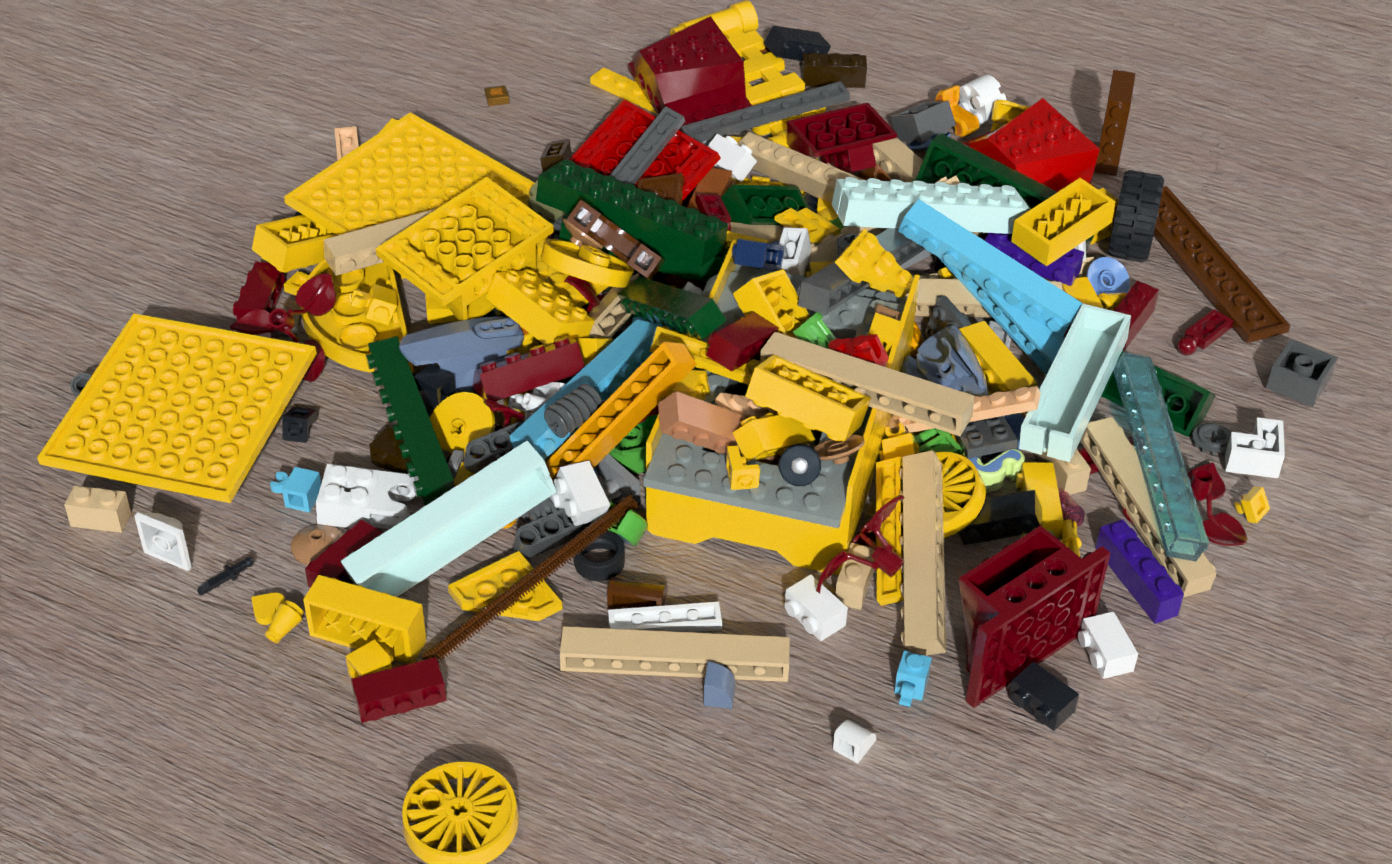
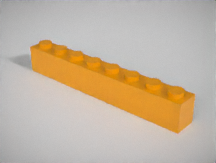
M663 342L545 462L553 483L560 467L590 461L592 468H594L697 365L684 344Z

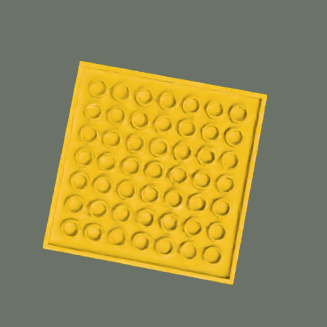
M410 112L285 195L284 201L286 205L334 234L342 235L439 208L485 177H488L529 207V190L535 182Z
M133 313L38 455L39 464L231 503L316 356V348L306 344Z

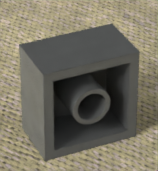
M949 100L924 102L890 117L894 131L897 133V138L900 141H907V144L917 141L919 143L930 141L932 135L946 134L949 132V128L956 126Z
M1290 339L1272 366L1266 388L1313 407L1331 380L1338 357Z

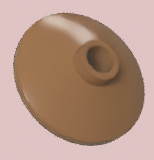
M565 218L562 220L572 235L570 241L578 247L584 244L603 249V245L586 235Z
M851 435L845 441L827 440L818 444L813 449L818 453L822 461L833 460V464H843L849 461V455L858 451L865 444V440L860 435Z
M316 524L308 526L294 536L291 542L292 554L298 562L308 565L312 560L319 557L330 544L335 543L342 537L343 533L330 525Z

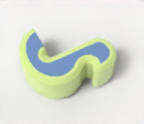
M1011 449L1002 452L985 464L978 457L970 458L969 460L980 473L985 483L986 492L999 490L1003 486L1006 477H1009L1011 481H1015L1016 473H1020L1025 456L1021 451Z

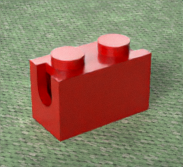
M877 334L835 339L828 344L831 350L886 367L889 360Z

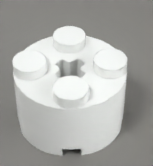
M984 75L960 86L959 106L976 115L981 125L991 119L994 101L1006 100V97L998 89L1001 87L999 82L991 75Z

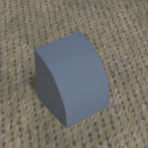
M708 662L704 683V706L732 709L736 680L732 672L720 664Z

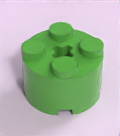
M637 424L608 454L631 474L646 472V442L651 431Z

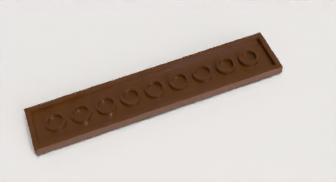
M1164 186L1154 230L1155 237L1223 315L1234 320L1233 328L1246 343L1288 333L1291 325L1174 193L1167 186Z

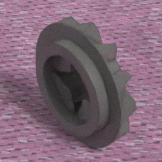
M1205 423L1195 428L1192 440L1195 442L1196 448H1202L1203 453L1208 451L1213 456L1216 453L1224 455L1231 432L1221 425ZM1213 436V439L1216 443L1211 442V439L1209 438Z

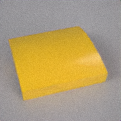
M790 208L774 218L775 221L786 228H807L809 239L812 243H820L823 238L830 234L837 236L840 228L808 208L798 212Z

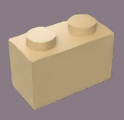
M74 486L64 504L71 527L123 533L131 516L127 495L124 491Z
M855 543L850 544L847 553L874 562L871 558L875 552L873 548ZM851 559L845 561L837 579L835 597L845 606L861 610L875 570Z

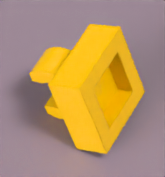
M1254 486L1247 494H1243L1241 502L1234 503L1237 513H1245L1248 523H1258L1270 510L1264 488Z

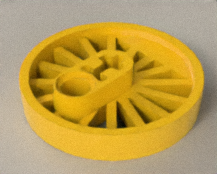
M547 239L543 245L541 260L544 263L582 280L610 287L623 288L628 286L634 272V268L625 261L589 245L582 244L581 247H578L573 242L558 239Z
M935 452L942 463L944 538L967 527L977 517L985 502L986 488L980 473L969 459L957 453ZM957 504H961V505H965V506H964L963 508H961V507L958 506Z
M452 762L426 772L410 787L402 808V829L406 843L418 858L428 864H486L497 858L507 849L515 837L519 824L518 806L514 791L509 782L496 770L474 762ZM458 778L457 797L448 782L450 779ZM464 778H472L464 794ZM481 781L487 782L477 791ZM440 783L445 793L439 791L434 785ZM497 788L500 790L499 792H496V793H494V794H491V793L494 792ZM409 822H420L415 825L409 826ZM474 832L484 839L481 846ZM428 833V834H427L423 839H421V840H419V839L417 838L418 836H421V835H423V834ZM443 836L438 848H432L431 846ZM467 836L473 848L471 851L463 852V837ZM453 837H457V852H447Z

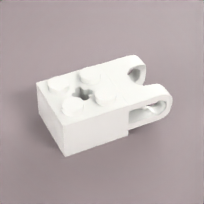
M327 464L316 500L317 524L351 528L360 520H363L376 528L391 529L410 516L407 506L398 501H410L414 498L415 492L412 482L415 479L414 477L409 478L408 474Z

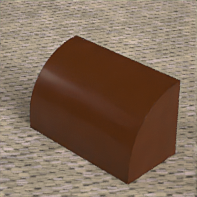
M612 577L607 589V609L664 606L668 592L667 585Z

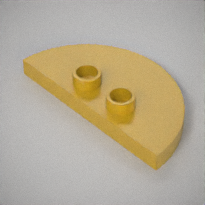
M324 259L313 269L305 282L317 275L329 273L332 276L336 291V302L332 310L325 315L314 316L309 311L306 314H302L305 331L309 339H313L320 344L325 355L330 359L349 368L372 373L374 369L368 368L365 357L366 354H369L368 343L396 336L401 341L407 335L394 271L386 264L379 263L336 276ZM372 284H376L396 291L397 307L389 325L366 319L365 307L357 308L351 305L353 300L351 295L354 289L369 294ZM407 360L411 372L414 373L413 364Z

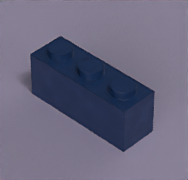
M738 239L737 244L733 246L732 258L735 259L734 264L781 270L785 246Z

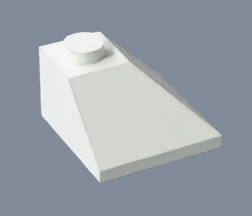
M138 512L134 516L144 553L187 571L192 568L182 523L179 520L160 513Z

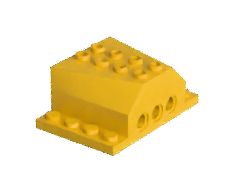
M485 177L375 249L376 256L442 307L447 306L458 321L481 318L496 308L494 304L486 299L495 272H507V270L524 271L529 269L537 273L536 244L552 234L554 229L550 222L488 177Z

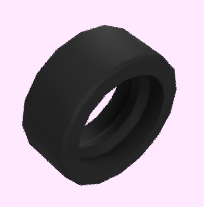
M606 531L599 539L596 538L594 543L591 542L589 547L583 548L584 550H581V553L578 551L579 554H576V557L573 555L575 569L582 577L591 581H605L619 575L624 568L625 546L622 539L615 533ZM594 549H606L614 553L615 556L608 561L592 562L587 560L584 554Z

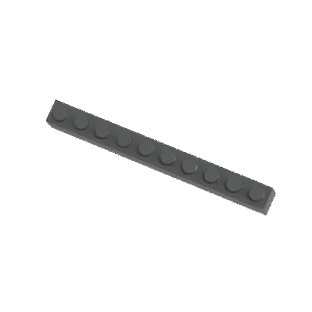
M888 228L875 237L878 239L879 244L895 257L896 262L900 266L925 250V248L898 232L899 229ZM833 262L800 283L797 290V295L799 296L798 306L826 315L870 285L866 281L861 283L852 281Z

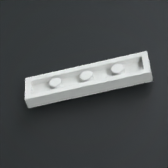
M719 602L608 610L610 629L663 630L669 632L722 630Z

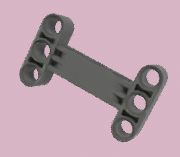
M525 421L515 423L469 442L466 446L464 467L466 470L476 474L493 461L510 452L513 446L509 436ZM474 455H477V456H480L481 458H474L473 456H474ZM547 498L521 515L526 524L516 531L513 551L514 553L519 551L525 559L532 558L571 541V539L584 530L585 524L575 526L574 523L569 521L572 519L567 516L565 509L557 511L551 499ZM545 530H552L555 533L549 534ZM521 540H528L531 544H525Z

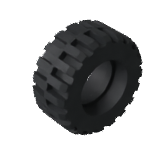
M1134 170L1124 172L1108 254L1111 257L1136 262L1148 260L1164 185V178L1161 175Z

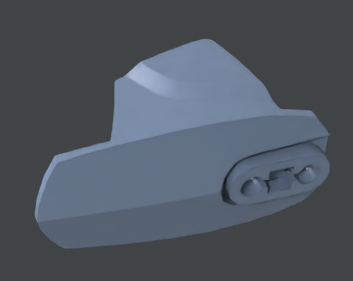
M483 317L448 323L405 335L399 343V350L415 366L438 363L442 370L454 376L455 391L474 393L472 389L474 371L481 369L480 365L489 361H495L496 363L505 361L508 350L521 346L524 341V334L520 325L510 317Z
M955 325L946 327L928 338L918 348L917 360L909 355L905 357L902 366L903 373L977 397L988 395L986 379L979 361L967 340Z

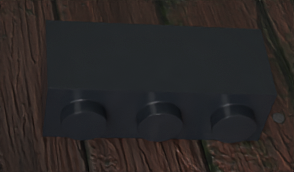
M774 25L764 41V44L776 57L803 61V54H827L831 48V45L819 32Z
M1030 490L985 499L984 505L977 517L967 527L958 532L963 544L969 545L1018 536L1023 533H1030L1034 528L1042 526V506L1036 491ZM957 504V505L960 506L961 508H963V507L965 506V505Z

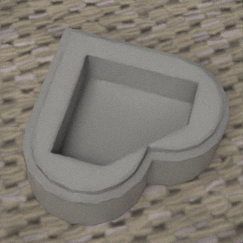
M454 450L449 459L448 467L453 480L461 463L464 462L463 451Z

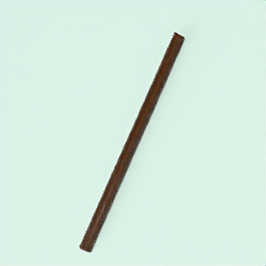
M631 495L625 497L566 543V545H563V547L519 579L512 587H509L504 593H501L496 599L466 620L467 622L461 624L456 630L439 641L437 645H434V647L421 655L423 660L436 657L437 662L440 663L438 659L442 661V658L445 659L444 655L448 657L447 653L450 655L449 651L453 653L452 648L456 650L455 646L459 648L458 645L461 646L460 642L464 644L463 640L467 642L466 638L468 640L469 637L472 638L471 634L475 636L474 632L477 634L476 630L480 632V629H483L482 626L485 628V624L488 625L487 621L491 623L490 620L494 621L493 618L496 619L495 615L499 617L498 613L499 615H501V612L504 613L503 609L507 611L506 607L508 609L509 606L512 607L511 603L513 605L514 602L517 603V600H520L519 597L521 599L522 596L525 597L524 593L526 595L528 594L527 591L530 593V590H533L532 587L535 589V586H538L537 583L540 585V581L546 580L545 577L548 579V576H551L550 573L553 575V572H556L555 569L558 571V568L564 566L563 563L566 565V562H569L568 559L571 561V558H574L573 555L576 557V554H579L578 551L581 553V550H584L583 548L586 549V546L589 547L591 542L594 543L596 541V538L599 539L601 535L609 531L608 528L611 529V527H614L613 525L621 522V519L623 520V517H625L630 509L632 511L636 510L638 503Z

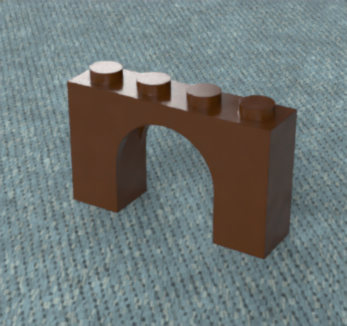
M1113 70L1095 173L1117 176L1136 73Z
M582 200L579 201L567 218L568 222L603 245L647 279L652 280L665 262L660 256Z

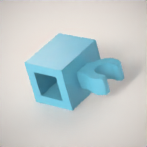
M294 467L289 477L284 472H276L277 482H270L271 491L283 493L285 507L310 512L317 500L321 487L320 473Z
M908 651L903 652L897 671L894 694L901 695L900 705L910 707L913 698L923 700L929 680L932 657Z

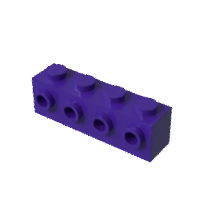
M989 233L985 239L987 243L1041 277L1072 286L1081 271L1084 251L1073 248L1048 266H1045L1011 242L1012 234Z
M1124 519L1100 527L1095 549L1097 550L1103 546L1111 552L1108 562L1109 567L1153 623L1157 624L1178 616L1184 596L1181 587L1175 584L1167 574L1165 567L1158 563L1150 549L1137 537L1134 529L1130 528Z

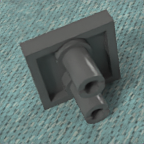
M947 296L938 297L923 336L927 340L946 327L955 325L959 329L969 326L971 323L966 314L961 313Z
M1004 416L969 422L961 436L955 435L968 459L978 457L981 462V456L991 454L990 458L993 459L1004 451L1018 448V439Z

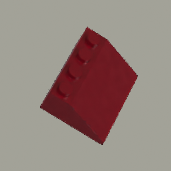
M868 102L787 121V145L792 150L809 157H819L897 138V133Z
M562 337L554 340V345L548 347L538 345L530 348V352L520 355V353L510 354L505 357V361L499 363L495 361L483 363L480 365L481 369L474 371L473 392L482 397L483 400L498 401L576 375L585 367L578 342L568 337Z

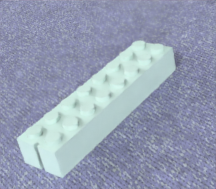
M853 177L837 179L832 200V206L835 212L839 214L838 217L843 226L899 229L904 216L920 199L970 232L1012 234L1014 220L1030 210L1017 190L1008 185L992 187L987 184L970 186L966 183H959L958 185H948L944 182L928 184L923 181L909 183L896 179L891 181H880L875 178L858 180Z
M1082 304L1039 389L1041 396L1037 410L1028 411L1021 425L1019 449L1041 455L1043 452H1047L1048 457L1067 462L1071 461L1128 339L1131 315Z
M525 441L498 460L490 463L481 471L468 477L450 491L445 492L430 504L422 507L413 515L399 522L382 535L374 538L362 548L352 552L348 557L341 560V563L354 585H360L370 590L398 597L555 494L557 491L549 476L545 461L532 445Z

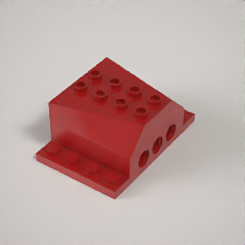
M1044 98L999 129L962 143L1057 192L1079 178L1092 185L1091 180L1100 150Z
M624 99L569 160L581 167L594 169L595 172L604 176H610L656 117ZM678 130L640 179L682 173L685 177L682 191L683 205L689 193L721 157L718 152Z

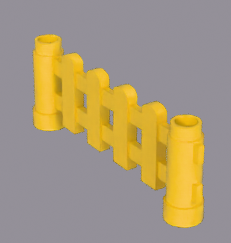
M748 0L680 23L677 27L670 29L671 36L711 16L739 56L745 59L746 97L752 106L805 91V82L795 72L784 76L780 73V71L785 70V61L782 58L776 57L772 52L766 54L760 52V50L765 49V40L757 32L758 17L754 6ZM759 78H763L765 81L755 86L749 83ZM826 107L767 123L759 127H753L752 130L755 134L761 136L771 133L773 137L768 138V140L791 149L787 145V121L826 112Z

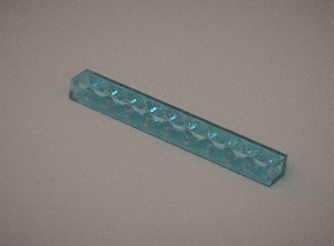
M1123 352L1113 372L1166 556L1197 562L1201 554L1207 549L1209 539L1205 533L1202 517L1196 504V497L1192 491L1190 478L1187 475L1184 459L1182 458L1179 443L1173 430V423L1170 420L1167 404L1164 401L1162 388L1156 375V369L1151 357Z

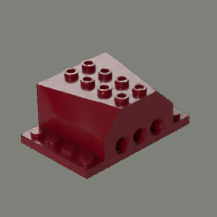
M711 16L638 51L633 57L634 62L628 63L629 72L656 113L659 115L666 106L684 116L685 122L682 126L752 106L746 97L744 61Z
M1039 526L1013 544L1005 545L1000 552L991 558H985L977 567L959 577L965 622L966 670L970 673L966 702L973 709L1009 685L1033 661L1036 664H1040L1078 638V632L1081 630L1083 619L1096 616L1111 552L1101 546L1094 552H1088L1083 558H1080L1045 528Z

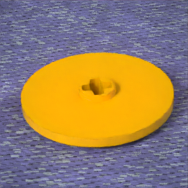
M460 392L447 397L435 408L430 416V421L441 449L451 453L454 450L463 451L465 457L466 446L469 442L494 432V413L483 403L482 397L470 392Z

